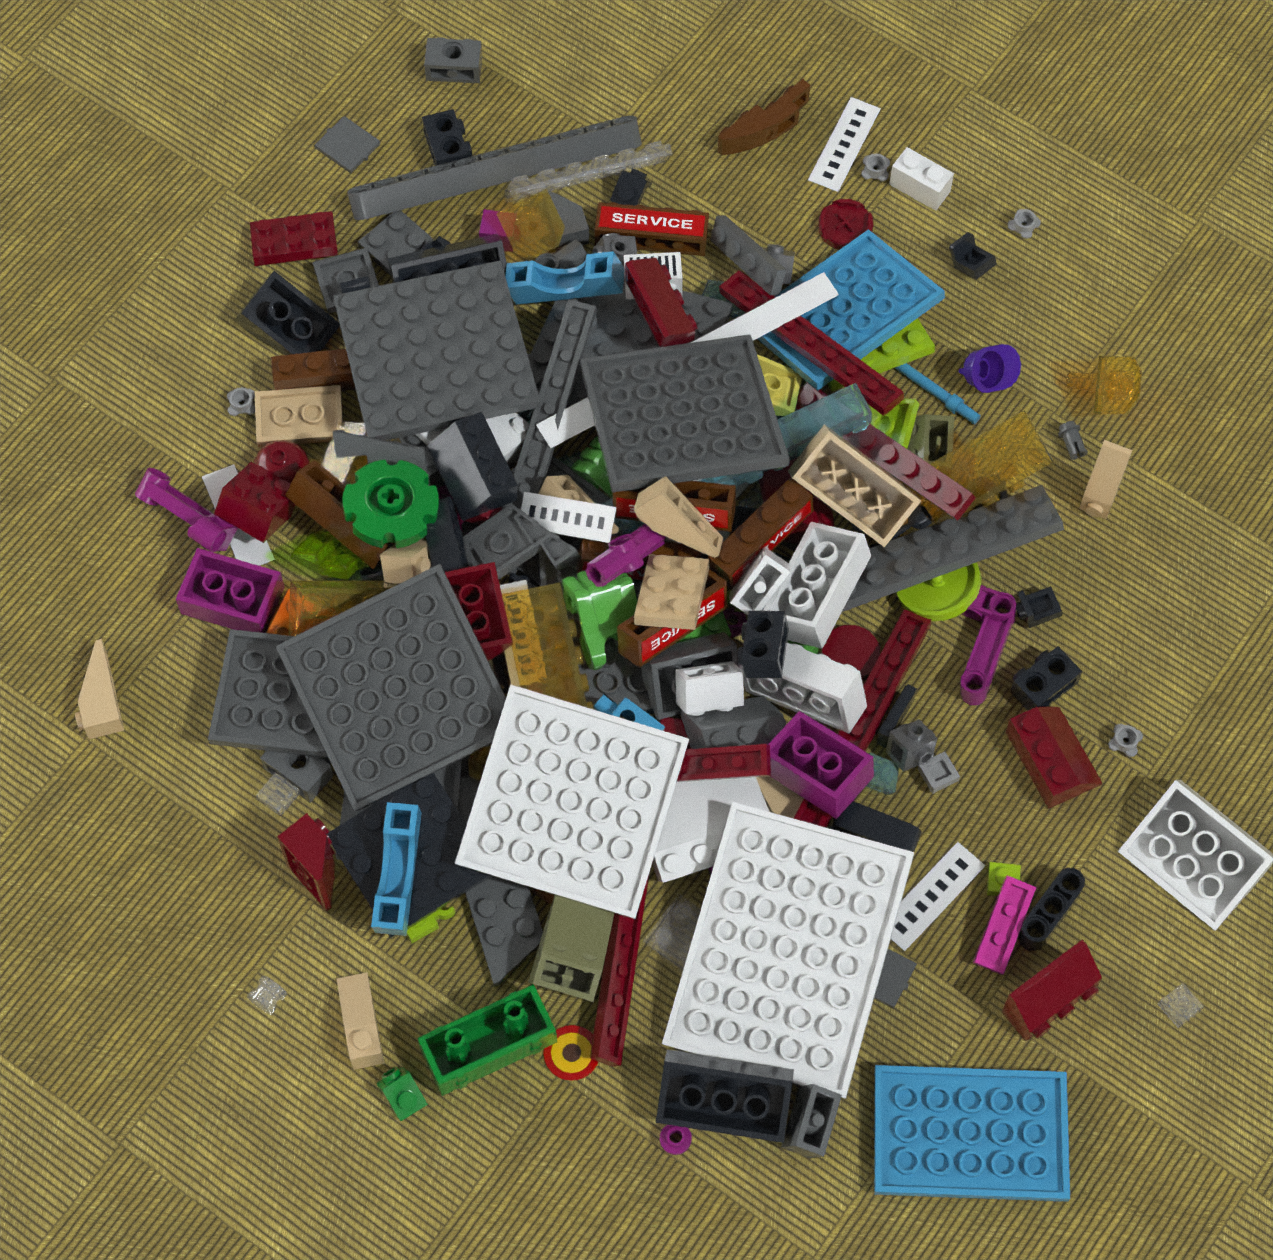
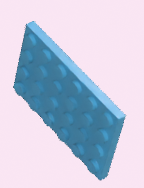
M868 229L782 290L779 295H775V297H778L824 272L839 295L801 316L861 360L945 298V291ZM771 331L757 338L817 391L833 380L831 376Z
M875 1065L874 1195L1068 1202L1070 1200L1067 1072Z

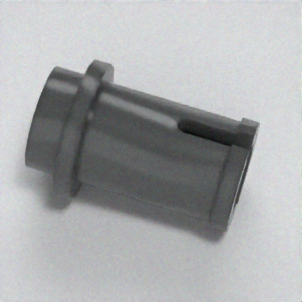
M1068 421L1060 425L1058 433L1059 437L1064 440L1071 460L1078 459V453L1080 458L1088 453L1079 433L1081 428L1075 421Z

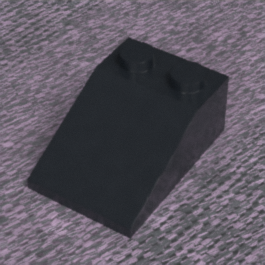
M273 271L264 280L234 319L236 323L255 338L284 355L321 351L340 326L337 320L276 271Z

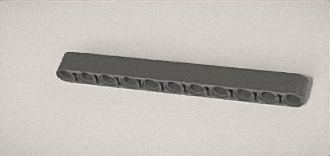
M619 117L353 187L347 191L353 217L355 220L369 219L637 148L642 145L637 117Z

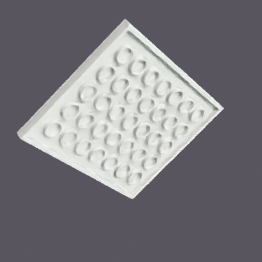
M732 802L662 1044L693 1054L794 1069V1084L801 1086L815 1084L842 1095V1098L846 1099L914 852Z

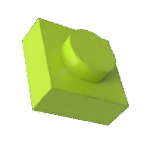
M990 862L988 866L987 895L998 896L1007 875L1020 880L1021 865Z

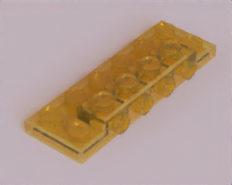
M1022 411L932 462L930 465L976 497L961 516L967 517L973 508L981 504L986 508L992 503L1001 500L998 494L1008 489L1010 493H1014L1026 486L1025 479L1054 462L1026 411ZM916 493L921 500L920 503L927 508L934 520L929 526L941 525L945 520L953 519V517ZM911 527L897 538H900L902 536L908 535L921 529H915Z
M555 583L502 594L513 641L511 647L520 687L594 710L592 701L586 702L584 692L589 691L586 673L580 674L578 665L583 664L580 646L574 647L572 638L577 637L574 619L568 620L561 584Z

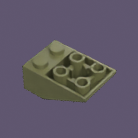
M928 414L916 416L907 448L949 478L953 468L954 416Z
M554 894L528 982L593 1002L603 970L614 912Z

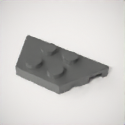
M489 877L467 891L465 895L495 987L503 982V978L515 967L518 968L525 962L530 953L538 949L543 930L528 886L502 878Z

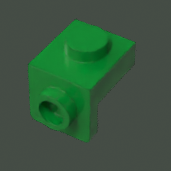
M394 1067L386 1071L381 1076L382 1080L376 1083L400 1122L428 1105L410 1072L404 1067L399 1069Z

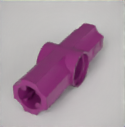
M645 523L631 534H625L613 539L608 544V550L587 563L585 572L588 579L596 587H604L622 573L632 572L640 568L644 564L643 558L661 547L666 536L654 532Z

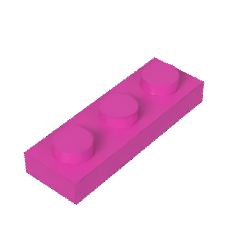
M1008 875L1005 876L973 964L1000 975L1004 974L1036 890L1035 886Z

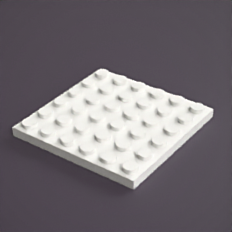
M510 684L455 864L635 919L689 739Z

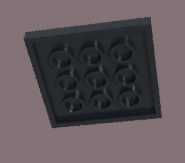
M434 773L390 793L327 834L332 841L331 845L373 910L382 871L383 830L387 802L419 806L422 814L407 930L492 876L455 864L467 824ZM388 934L391 940L398 936Z

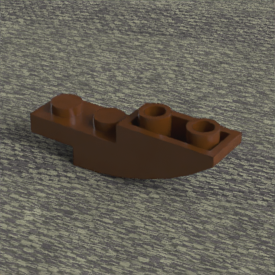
M802 79L795 86H789L783 96L777 101L770 102L765 110L755 105L750 111H744L731 127L727 126L720 132L718 136V153L728 155L751 150L789 131L798 124L799 109L809 101L811 85Z

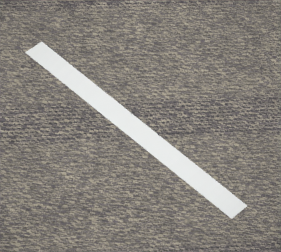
M823 272L691 343L751 334L752 340H755L839 294ZM588 397L564 409L558 430L555 423L556 414L536 424L550 448L595 425Z

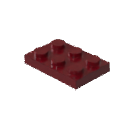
M333 211L250 222L254 266L338 255Z

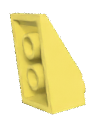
M757 354L776 416L792 417L795 412L802 377L793 369Z

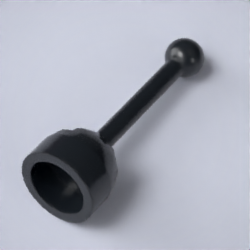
M919 503L908 517V523L903 525L891 540H894L911 527L924 529L932 524L934 520L927 508ZM872 544L869 549L881 544Z

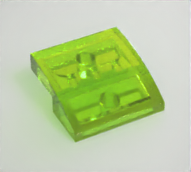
M313 531L291 553V559L307 569L339 579L348 580L365 563L329 532Z

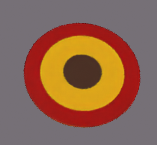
M576 1025L563 1026L557 1029V1043L544 1048L543 1051L546 1066L555 1076L564 1080L574 1081L587 1077L594 1071L599 1062L590 1058L593 1034L586 1028Z

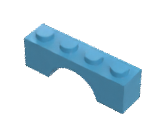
M614 251L587 254L586 260L581 265L568 269L546 267L533 260L507 263L505 278L511 298L518 305L623 293L625 268Z
M387 802L383 830L382 871L378 891L375 895L371 923L375 933L407 935L422 814L418 805Z

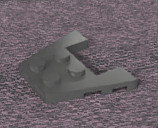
M343 430L333 431L336 458L367 455L368 464L379 460H386L389 465H396L399 460H403L417 465L428 474L426 451L423 447L390 440L384 441L362 434H351Z
M510 504L463 536L469 567L495 562L498 579L543 549L558 571L580 557V554L573 546L565 543L559 536L548 531L539 522L513 504Z

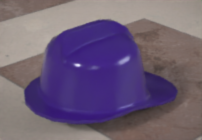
M1010 345L988 346L970 353L965 359L964 368L959 369V373L964 375L968 384L975 387L981 393L1005 390L1017 381L1021 371V360L1016 349Z

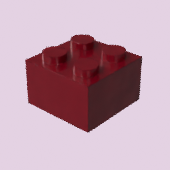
M251 461L222 488L214 515L264 543L293 514L296 504L285 496L291 484Z

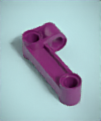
M147 468L135 492V496L153 506L160 504L192 525L188 529V537L210 552L227 551L238 528L214 515V513L169 484L171 478L164 472L155 468Z
M983 585L980 586L976 599L962 613L965 617L982 622L960 682L962 700L973 706L980 705L987 698L990 684L1016 617V602L1012 595L986 588ZM1004 608L1007 609L1008 612L999 613L996 610ZM976 684L979 685L981 688L978 690H971L967 687L969 685Z

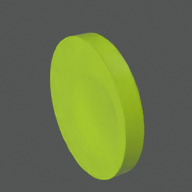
M976 562L896 593L905 610L921 617L932 619L931 621H944L959 616L973 603L980 590L981 573Z

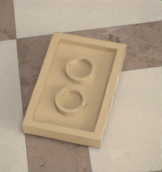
M333 385L255 392L256 442L258 448L264 447L266 444L276 440H287L296 444L334 442L333 431H344L341 386Z
M649 554L634 614L635 625L695 630L709 571V559Z

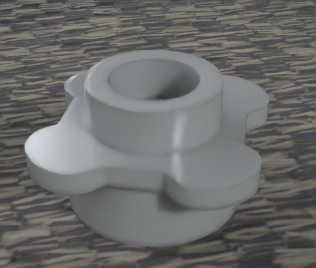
M871 154L863 158L865 167L861 175L864 179L872 178L879 179L880 181L888 179L887 167L890 165L888 158L881 154Z
M1019 209L1014 219L1008 222V229L1021 234L1022 238L1028 239L1032 237L1033 230L1040 226L1041 221L1031 210Z
M236 388L227 394V399L230 401L228 413L231 416H237L241 413L254 414V390Z
M1116 725L1114 727L1115 735L1108 743L1109 748L1112 751L1119 750L1124 752L1128 757H1134L1138 752L1137 744L1143 739L1141 731L1129 725ZM1124 738L1128 739L1127 743L1123 741Z

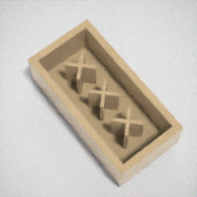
M825 424L788 470L795 481L883 547L888 544L921 502L915 492Z

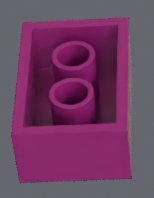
M197 548L177 594L176 602L180 613L234 630L266 633L268 624L276 610L285 586L279 571Z
M798 711L768 744L770 745L771 759L770 777L835 819L841 815L874 777L873 756L801 711Z

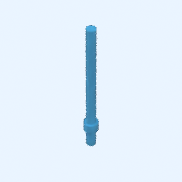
M906 363L894 368L943 402L945 408L953 414L957 412L974 425L980 419L981 415L965 405L962 398L956 394L951 395Z

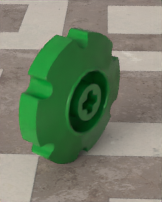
M386 460L369 463L355 473L356 483L347 484L344 489L343 513L345 521L354 522L352 524L353 533L369 545L383 548L387 542L394 543L396 548L412 545L427 535L426 524H434L436 522L439 508L436 486L428 485L429 475L413 463L399 460L396 465H389Z

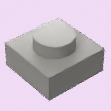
M946 752L934 756L925 765L919 764L917 768L932 794L958 782L960 779V775Z

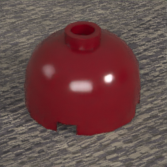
M276 440L266 444L258 451L254 459L255 464L264 467L267 471L288 481L290 484L297 471L310 463L306 452L298 444L287 440Z

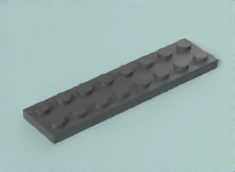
M1043 485L964 513L958 521L951 518L891 540L885 547L878 545L870 548L871 557L842 612L1064 530L1063 521Z

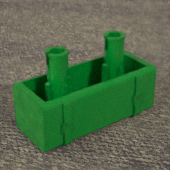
M534 984L453 1022L444 1026L441 1025L417 1039L421 1053L440 1094L444 1096L456 1089L465 1088L467 1084L531 1054L535 1055L541 1052L542 1049L557 1043V1034L550 1016Z

